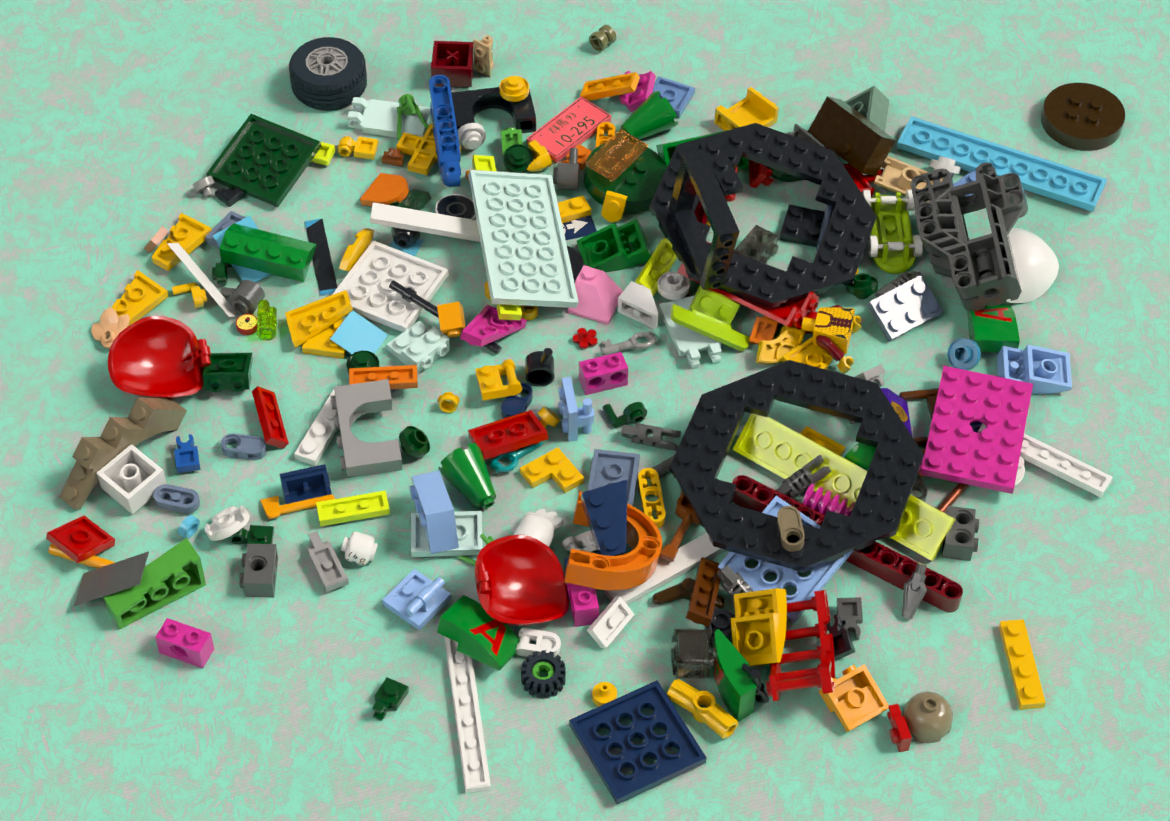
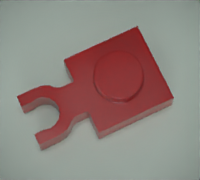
M898 704L888 705L890 712H887V717L892 725V729H890L891 741L893 744L896 743L899 752L909 751L912 737L905 717H902Z

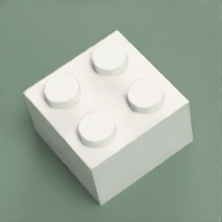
M132 444L96 473L101 489L132 515L153 498L154 490L158 486L167 484L163 469Z

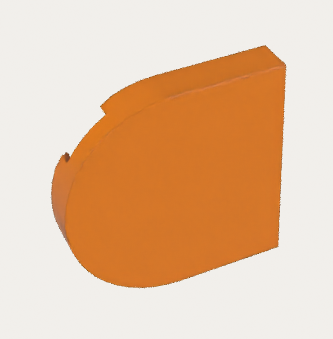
M380 173L359 200L365 206H372L373 203L388 205L396 201L400 203L409 193L408 183L400 175Z

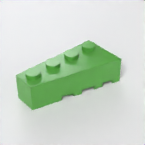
M186 538L145 566L140 585L104 596L106 609L119 630L204 587L206 581L201 558Z

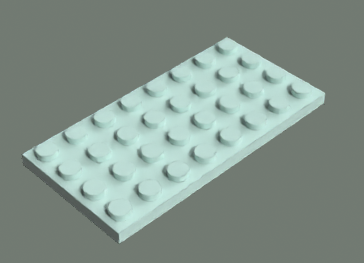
M470 170L469 181L492 304L577 308L579 301L552 175Z

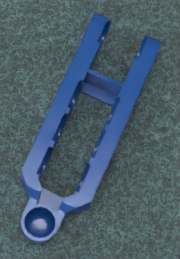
M435 75L429 80V91L431 98L430 113L439 174L445 186L460 187L461 168L459 162L461 161L450 81L444 75ZM436 84L444 85L443 87H435Z

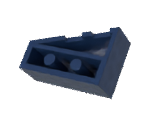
M627 480L582 492L581 503L598 554L605 556L626 554Z

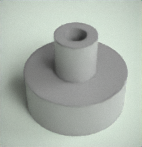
M208 176L195 182L193 187L196 193L203 191L205 197L213 194L210 187L215 182L212 176Z

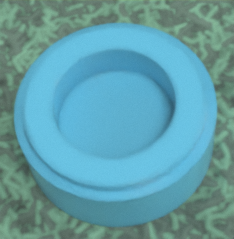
M193 515L187 516L180 524L178 534L185 539L192 537L199 528L200 520Z

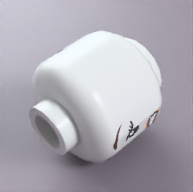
M354 531L351 533L350 538H344L341 551L345 552V559L347 561L366 565L369 561L373 562L378 544L374 543L373 536Z

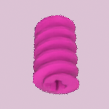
M814 483L808 487L803 505L823 515L829 510L851 516L855 502L848 507V499L845 498L839 503L840 496L838 494L831 499V491H827L825 495H822V487H819L816 492L814 491Z

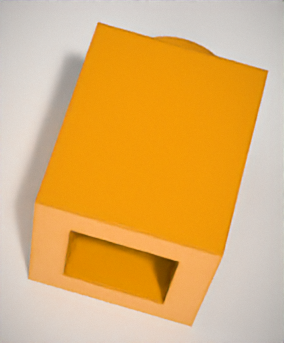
M459 301L437 305L441 332L450 338L460 336L466 328L463 306Z

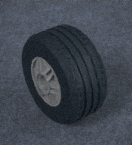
M322 37L308 41L294 52L289 62L290 82L294 95L303 104L313 109L329 111L345 108L352 104L354 97L360 98L366 89L367 73L364 55L359 48L344 39Z

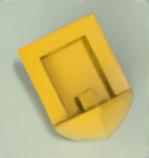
M536 140L529 142V149L533 153L534 160L530 163L527 170L530 172H540L549 168L552 165V161L547 149Z
M607 190L601 211L602 217L608 222L621 220L627 196Z

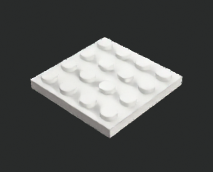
M372 241L333 294L347 290L353 311L363 317L404 332L414 324L424 309L413 302L409 303L404 300L402 295L389 288L390 283L394 280L406 288L410 287L417 292V295L430 302L449 273L446 268Z

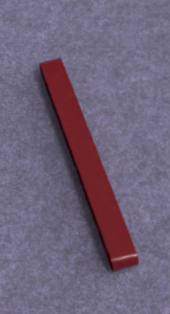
M739 475L733 479L732 483L737 485V491L732 501L736 505L763 512L774 497L778 496L820 526L822 525L825 515L748 476ZM876 541L875 544L857 551L854 549L846 559L847 562L904 590V583L912 578V572H915L918 563ZM926 567L924 583L927 592L922 600L948 613L955 612L960 606L963 588L957 582Z

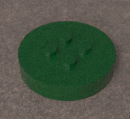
M611 141L598 146L588 156L584 171V184L591 197L601 205L604 203L608 190L627 196L624 213L642 212L649 209L667 166L663 159L647 146L631 141Z

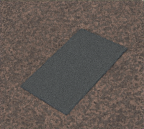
M149 551L84 573L74 606L140 585Z

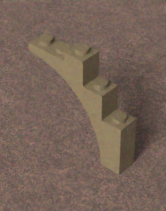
M137 398L128 417H110L100 437H81L72 456L77 461L59 498L73 509H81L89 493L99 481L96 474L129 445L136 446L153 435L165 431L178 430L187 410L172 399Z

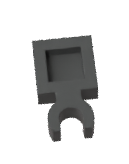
M861 597L837 598V615L841 618L842 624H845L843 628L855 632L856 640H859L861 630L857 624H862L863 622Z

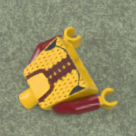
M840 305L821 307L818 309L816 319L803 318L801 330L813 332V344L826 351L835 361H840L838 363L839 371L847 373L854 361L850 356L844 357V354H847L851 334L857 333L861 329V317L854 316V308H843Z

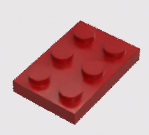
M532 410L468 430L470 440L480 447L484 460L495 458L507 452L517 451L519 448L535 445L548 439L547 430Z

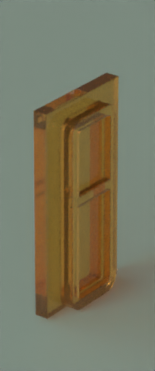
M620 129L586 162V166L614 182L648 148V144Z

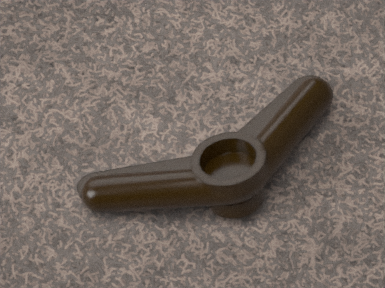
M686 578L682 583L655 593L652 597V602L655 605H660L682 598L690 600L695 580ZM717 595L715 607L721 609L724 607L725 601L724 598Z

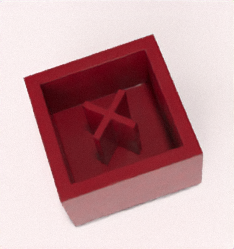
M434 41L431 77L435 75L446 76L450 81V87H472L474 70L473 42Z

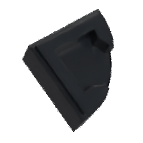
M221 188L215 191V197L229 207L245 196L244 191L238 188L226 190Z

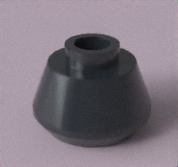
M395 227L391 229L394 243L402 248L411 247L420 237V232Z

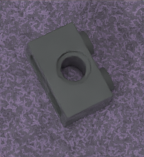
M247 544V552L242 554V568L245 569L244 573H240L239 585L240 588H244L245 597H274L279 558L276 544Z

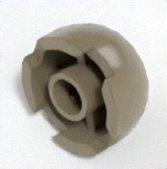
M920 692L912 696L906 703L902 717H905L910 734L915 736V740L928 744L939 742L951 730L953 720L951 706L944 697L934 692Z

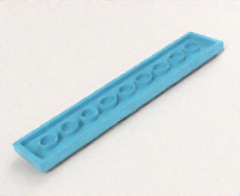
M912 116L902 132L896 147L929 159L939 160V156L956 160L954 165L960 166L962 170L969 172L976 171L980 164L988 162L995 168L998 176L1008 173L1017 174L1024 190L1094 212L1107 182L1105 178Z

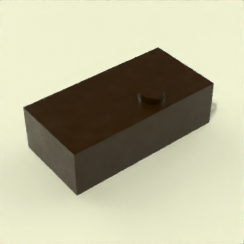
M829 96L826 97L807 131L830 150L835 151L839 157L860 173L872 176L877 175L896 142L894 138L843 100Z

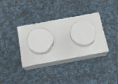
M615 597L587 629V632L600 648H607L635 614L621 597Z

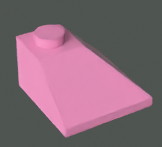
M584 265L575 281L579 303L577 308H568V313L609 325L618 307V297L623 290L604 271Z

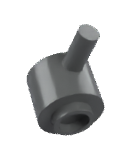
M570 148L569 163H558V168H554L553 184L557 185V190L578 191L579 163H577V148Z
M242 280L236 289L222 287L220 290L223 296L230 297V304L240 314H254L265 298L264 290L251 280Z

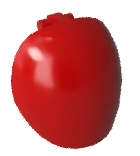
M148 316L129 325L114 339L108 354V372L114 385L124 392L145 398H181L195 394L202 389L204 385V367L211 365L210 347L207 346L206 339L197 340L195 333L183 322L165 316Z
M510 535L496 539L480 550L475 562L476 589L483 609L493 619L509 625L530 626L558 619L568 612V592L561 564L554 552L543 542L528 535Z

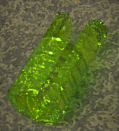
M261 299L257 310V336L261 340L269 341L273 340L277 335V309L274 306L270 307L266 299Z

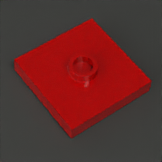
M84 515L47 532L46 539L76 563L115 546V538Z

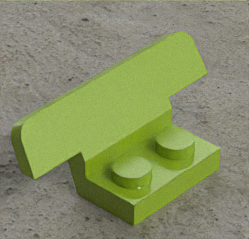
M700 286L689 306V310L675 304L670 309L671 320L681 326L739 351H745L749 345V336L731 329V322L740 304L710 289L703 290L702 286Z

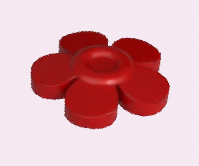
M579 328L577 334L573 336V342L579 343V347L583 349L588 348L589 345L595 346L598 343L596 338L597 332L593 329L587 332L585 328Z

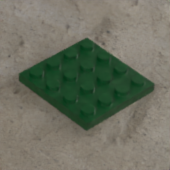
M250 114L209 169L207 177L212 176L215 182L232 189H241L251 197L279 207L322 147L321 142Z

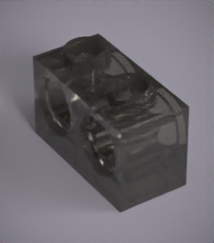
M755 225L736 247L734 253L767 264L768 259L771 256H775L778 251V235Z

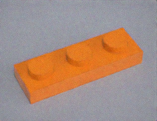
M417 365L349 368V385L388 379L390 389L418 388Z

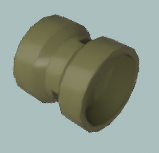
M603 25L599 28L598 32H594L589 36L591 46L599 52L606 49L607 44L610 45L616 41V33L609 25Z

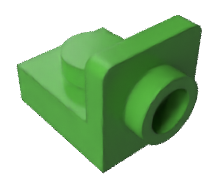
M511 127L501 131L502 157L510 146L522 144L521 130Z

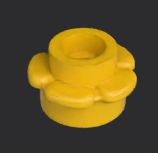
M445 392L438 397L437 402L441 411L452 413L458 408L460 399L452 392Z

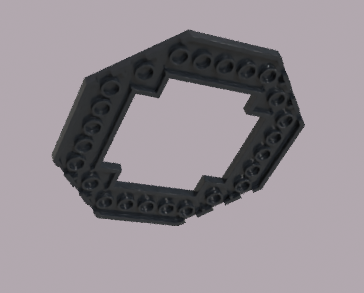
M758 123L677 145L650 203L649 210L657 218L658 226L665 238H668L671 242L672 250L678 260L684 264L685 272L690 279L699 282L669 206L683 152L699 150L700 143L719 139L735 170L741 157L818 184L820 188L815 201L835 208L813 263L792 256L787 271L733 253L724 286L717 289L769 308H775L783 302H794L804 299L810 291L820 294L833 290L835 286L844 284V286L852 284L877 216L835 151ZM697 194L693 205L694 212L700 201ZM698 222L706 239L711 226Z
M788 360L702 394L672 460L670 471L678 481L681 491L694 509L698 521L707 532L709 540L714 547L805 573L812 570L818 564L823 562L827 564L844 557L845 553L854 549L858 551L875 544V541L878 539L896 535L922 466L924 454L877 383ZM774 400L861 423L856 435V442L877 447L851 516L827 510L820 529L802 524L804 546L796 552H790L783 548L776 516L731 504L737 491V485L717 479L745 412L768 417ZM790 535L786 538L790 543H796L800 540L796 535Z

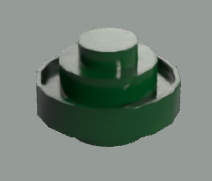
M522 144L510 146L503 155L504 166L511 173L528 172L527 168L534 160L532 151Z
M866 273L856 274L852 284L846 285V290L858 299H867L878 291V280Z
M361 350L349 356L346 366L349 374V368L380 367L378 357L374 353Z
M407 426L400 432L401 449L405 454L422 458L430 451L429 440L422 430L414 426Z

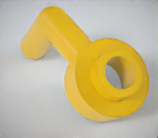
M196 282L172 287L173 295L191 292L195 309L204 307L203 302H207L205 289L200 290V286Z

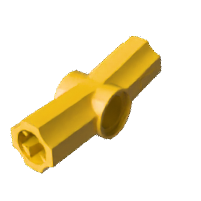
M679 678L670 685L667 692L668 698L691 712L696 721L708 725L722 739L728 738L734 733L738 727V721L715 702V697L711 692L699 691Z

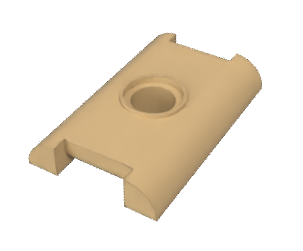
M887 156L881 168H884L882 176L877 175L873 184L895 193L901 192V195L905 196L906 190L911 189L912 179L927 173V171ZM921 182L916 188L922 189L927 183Z

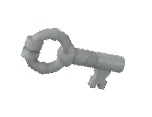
M649 331L637 332L629 340L614 345L608 339L607 342L602 341L604 348H601V353L605 356L628 349H647L656 343L657 338ZM645 337L648 342L640 344L636 339Z

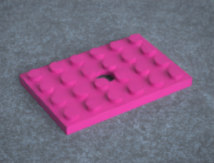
M944 366L920 475L1013 494L1033 384ZM975 421L982 422L987 429H984L982 433H976L969 424Z

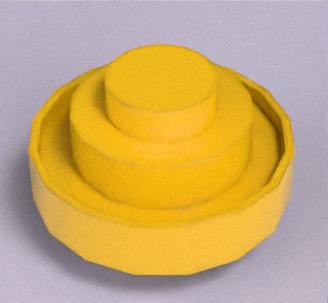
M519 76L504 78L499 85L500 95L507 101L517 102L524 100L529 94V83L526 79Z

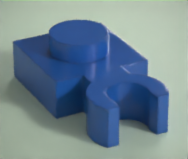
M189 434V440L185 443L181 442L180 436H177L176 444L178 449L174 450L177 473L201 470L198 448L194 446L192 434Z

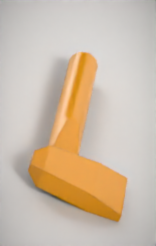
M333 494L280 506L278 496L260 499L267 518L272 519L282 514L317 507L316 502L333 500L335 497Z

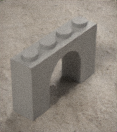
M389 380L334 387L335 396H331L332 410L337 409L338 413L337 416H334L335 430L340 429L341 436H337L338 450L343 449L344 456H340L341 470H346L347 478L402 470V458L398 439L368 443L359 440L351 432L352 424L360 416L392 410Z

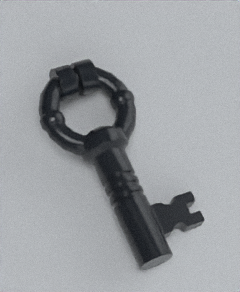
M744 663L742 670L751 677L752 682L757 686L755 700L758 703H768L769 697L764 691L760 670H752Z

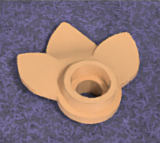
M107 308L102 313L100 322L92 325V336L95 340L101 341L102 346L110 349L118 334L128 327L129 315L126 314L118 317L113 308Z

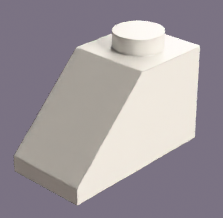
M631 281L618 297V312L656 329L658 327V310L651 290Z

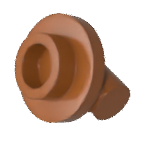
M389 148L388 151H384L382 163L403 167L404 154H400L401 150Z

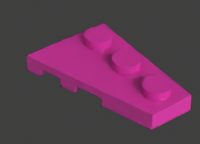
M487 304L462 331L460 339L467 341L470 345L482 347L525 328L527 320L523 318L521 320L499 319L497 308Z

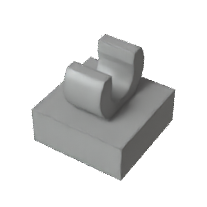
M881 364L855 377L871 382L874 381L881 387L884 385V380L879 375L885 373V370Z

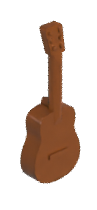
M682 491L677 500L675 513L683 520L670 544H667L661 550L659 556L670 562H674L678 553V547L691 523L700 524L694 509L688 503Z

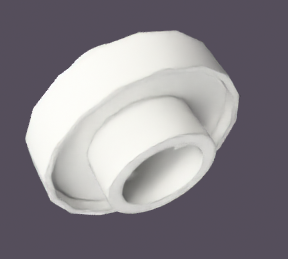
M468 123L457 130L459 145L462 149H476L486 140L485 130L478 123Z
M939 156V160L931 159L930 167H933L934 170L947 169L951 177H953L954 173L959 174L961 169L960 166L954 165L956 160Z
M667 272L659 278L657 288L662 297L669 300H679L688 294L690 283L687 277L677 272Z

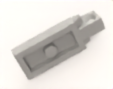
M317 531L308 534L311 545L310 548H307L308 554L325 591L329 592L349 584L331 543H328V541L322 542Z

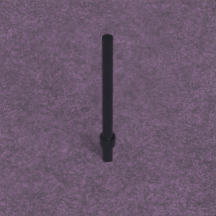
M394 280L390 283L389 288L402 295L404 300L409 303H415L439 318L438 308L417 295L415 290L410 287L406 288ZM495 342L484 345V347L496 354L502 349Z

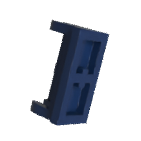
M325 464L280 474L281 487L286 504L332 494Z

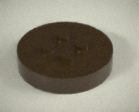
M1068 83L1055 88L1047 95L1041 114L1042 126L1054 141L1065 147L1080 151L1100 150L1112 145L1121 135L1125 121V109L1121 101L1105 88L1089 83Z

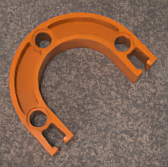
M579 491L573 524L589 527L581 503L582 492ZM627 504L626 542L632 551L619 556H605L571 548L564 582L601 590H625L643 584L652 577L657 567L662 549V537L659 529L646 514Z

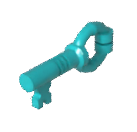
M541 441L535 445L519 448L517 451L498 455L492 458L490 467L497 473L512 471L517 466L518 460L521 457L541 447L543 442ZM502 457H508L512 464L504 467L498 460Z

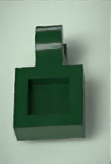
M250 525L249 531L241 528L232 535V543L273 544L274 526Z
M386 677L375 694L376 703L372 708L375 711L373 718L382 721L390 708L397 710L407 696L409 686Z

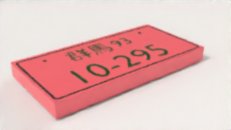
M581 96L527 138V144L529 145V142L536 140L547 149L551 160L558 163L570 152V148H575L578 144L581 145L595 134L600 123L610 122L611 115Z

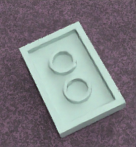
M482 511L454 512L459 548L433 554L430 552L424 527H421L418 513H411V557L478 555L483 548V540L480 538L482 534Z

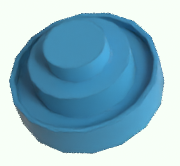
M967 338L956 339L951 343L947 352L948 361L951 366L963 370H971L976 367L981 356L977 343Z

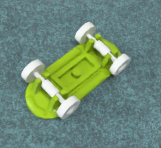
M912 189L906 190L905 198H901V192H896L895 196L880 195V192H875V196L871 198L870 190H862V195L877 216L868 239L869 257H873L874 262L882 271L890 274H900L909 270L915 261V257H921L923 252V243L920 235H914V237L912 235L909 211H913L915 208Z

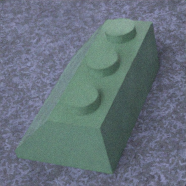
M875 86L845 101V103L885 132L889 99Z

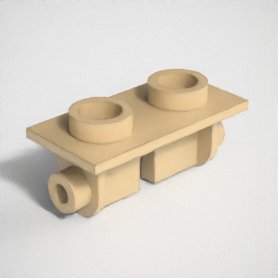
M486 35L481 41L473 39L474 70L491 77V69L494 67L493 52H491L493 49V39Z

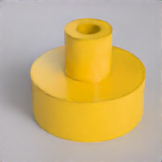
M543 406L538 411L541 417L540 422L544 428L548 424L555 427L561 421L546 406Z
M600 682L594 686L592 700L596 706L599 707L617 699V689L613 684Z

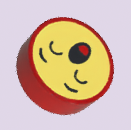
M252 314L239 316L236 320L237 331L242 335L254 334L259 328L257 317Z

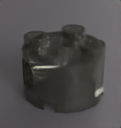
M674 629L672 642H676V644H674V648H671V665L673 675H675L674 678H708L710 667H713L714 664L713 652H709V645L712 642L711 630Z

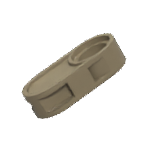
M784 506L777 513L781 543L787 551L796 552L804 546V530L801 516L795 507ZM790 535H796L800 540L796 543H790L786 538Z

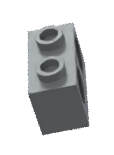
M947 506L946 514L955 518V521L945 536L942 558L971 561L972 553L978 550L979 541L978 538H974L975 533H978L979 519H975L976 509Z

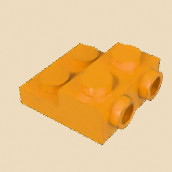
M855 664L842 671L844 676L839 679L831 677L832 682H835L833 693L823 694L822 689L818 691L830 712L834 711L846 732L851 731L888 709L886 699L865 664L856 668Z

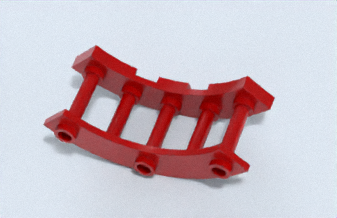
M826 590L814 591L815 596L811 597L810 600L787 603V613L810 609L817 611L818 623L813 627L787 630L785 641L817 636V638H820L821 646H817V649L782 654L780 663L769 664L771 673L769 681H766V690L768 696H772L773 701H778L783 691L803 688H822L823 694L834 692L835 682H832L831 677L836 678L833 635L832 633H827L826 624H829L831 618ZM814 659L821 661L816 668L783 673L781 670V664Z

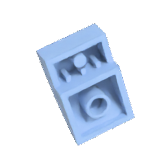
M1027 344L1024 350L1002 346L997 355L998 377L1032 383L1031 394L1058 393L1072 389L1069 353Z

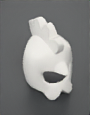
M539 509L536 513L532 511L527 512L519 524L511 527L510 530L514 532L513 535H528L550 547L554 530L563 524V520L554 511L547 513L545 509Z

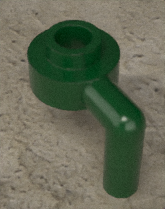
M221 261L216 263V266L212 267L213 280H217L218 284H227V268L233 267L232 264Z
M634 402L624 409L623 415L619 417L616 416L610 404H606L602 408L613 428H618L627 422L641 423L647 415V410L642 402Z

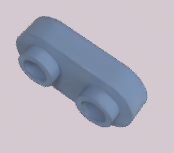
M163 484L158 486L153 493L155 504L163 509L181 513H192L200 506L199 495L192 489Z

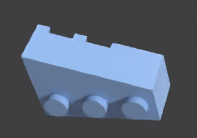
M440 471L412 476L413 486H409L411 499L414 500L415 510L419 515L421 527H424L431 554L459 548L454 508Z

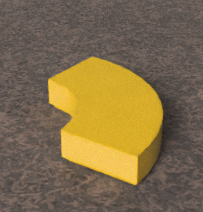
M365 228L355 235L357 239L353 245H348L339 269L350 271L371 244L374 234L373 229Z
M783 326L780 334L774 340L760 341L756 363L774 364L782 361L783 355L802 343L805 331Z

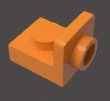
M757 316L749 343L759 346V342L762 340H774L775 333L779 329L778 322L767 316Z

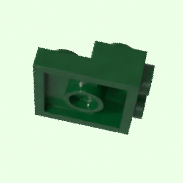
M252 352L211 353V365L204 367L203 371L204 391L216 393L222 390H233L234 392L250 390L253 363Z

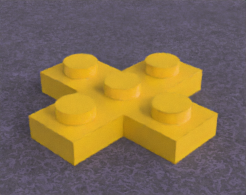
M432 124L429 125L423 137L405 132L402 134L396 149L401 150L403 154L412 156L408 163V171L428 175L434 162H438Z

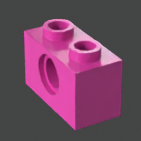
M166 618L155 637L159 653L200 668H204L214 651L211 633Z

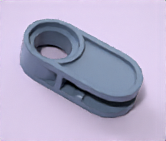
M233 433L225 435L221 440L222 452L230 458L260 460L267 453L265 440L258 436ZM231 442H236L239 444L234 449H229L226 447Z

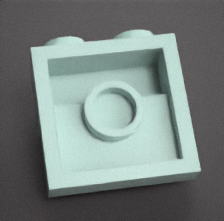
M418 321L387 344V350L405 365H417L418 374L423 369L430 367L438 358L445 356L450 350L449 338L435 327L430 329L421 321Z

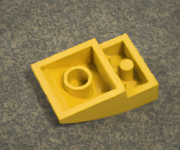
M774 588L734 594L736 618H731L733 646L746 659L749 666L780 663L786 635V589Z

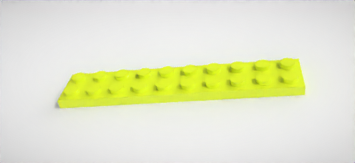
M751 413L732 449L784 479L790 477L811 460L821 455L824 462L814 469L812 473L814 474L826 466L832 472L815 483L814 491L816 492L819 487L823 488L822 495H825L827 491H831V499L838 494L840 496L839 503L845 498L848 499V507L853 502L856 503L867 474V470L769 416L763 417ZM911 495L897 534L890 538L934 561L955 518Z

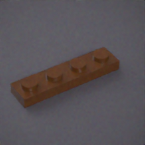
M701 557L698 564L686 619L709 627L721 581L717 573L721 569L718 568L719 563Z

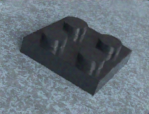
M789 204L779 240L817 247L825 212Z

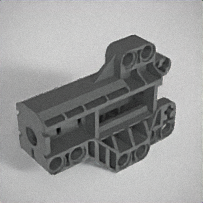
M986 162L976 168V181L955 187L951 174L947 169H938L914 177L911 181V189L920 239L925 250L929 251L930 262L935 273L953 278L964 308L967 311H977L984 309L986 305L991 307L1006 303L1007 299H1011V301L1017 300L1022 290L1009 233L1017 220L1028 212V204L1019 176L1015 173L998 176L992 164ZM921 182L927 183L922 189L916 188ZM986 208L992 233L969 240L964 214Z

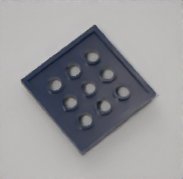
M658 680L569 720V726L616 804L705 764L707 757ZM650 708L654 713L646 716L641 713V710ZM622 718H628L632 723L624 726L618 721ZM661 727L666 730V733L657 735L653 732V729ZM600 728H606L610 733L606 736H601L596 731ZM639 737L644 740V743L634 745L631 743V739ZM616 747L619 748L622 751V753L620 755L614 756L611 755L608 751L609 749ZM675 747L679 752L675 755H670L666 753L665 749ZM653 757L657 762L653 765H647L643 762V759ZM629 767L634 770V773L626 776L620 770Z

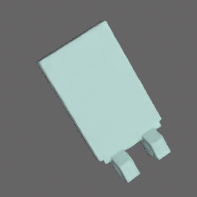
M359 97L353 98V109L349 111L347 120H349L348 127L362 129V133L397 138L396 108L399 107V103L375 99L366 101L364 98ZM419 106V110L428 124L431 114L430 107ZM403 113L401 136L405 132L423 137L426 128L418 115L408 116Z
M694 296L659 304V312L679 356L686 355L691 368L700 367L699 359H701V355L699 352L707 350L712 363L721 362L720 354H722V350L720 347L722 343L681 326L670 318V309L673 304L689 310Z

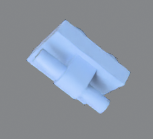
M571 377L562 378V387L558 388L559 401H561L558 402L559 415L563 416L561 420L562 431L567 433L568 441H578V427L583 426L585 434H589L592 431V424L594 423L592 400L589 398L584 399L583 407L577 408Z
M414 569L382 601L383 606L420 631L451 600V594L442 588L445 584L442 578L437 577L432 581Z

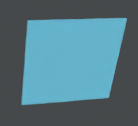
M351 311L330 340L350 354L361 350L370 351L375 354L388 334L355 311Z

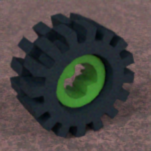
M541 650V655H538L537 651L533 652V658L529 654L521 667V683L524 685V690H529V695L531 696L537 693V698L540 699L542 694H545V699L550 698V693L556 696L557 690L562 691L563 685L566 682V667L564 661H561V657L557 655L554 658V652L551 651L549 655H546V650ZM543 670L544 672L547 671L548 676L540 677L539 672H542Z

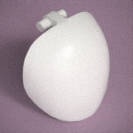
M1012 228L1009 233V239L1022 292L1017 300L1011 301V299H1007L1006 301L1009 303L1035 301L1050 288L1056 279L1059 270L1058 259L1053 250L1039 236L1021 228Z

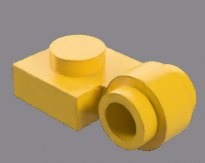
M345 136L339 140L337 149L338 153L344 157H348L354 151V157L374 160L379 141L378 139L358 136L356 142L351 137Z

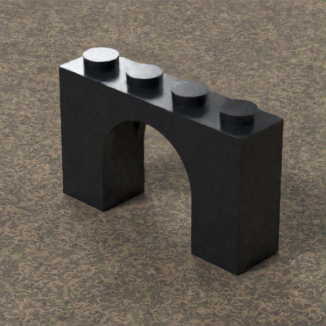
M499 87L451 92L457 130L465 124L475 123L474 117L480 111L497 108L508 112L513 118L514 127L517 130H521L522 133L536 131V114L530 89L528 96L524 100L517 102L503 99L500 95Z

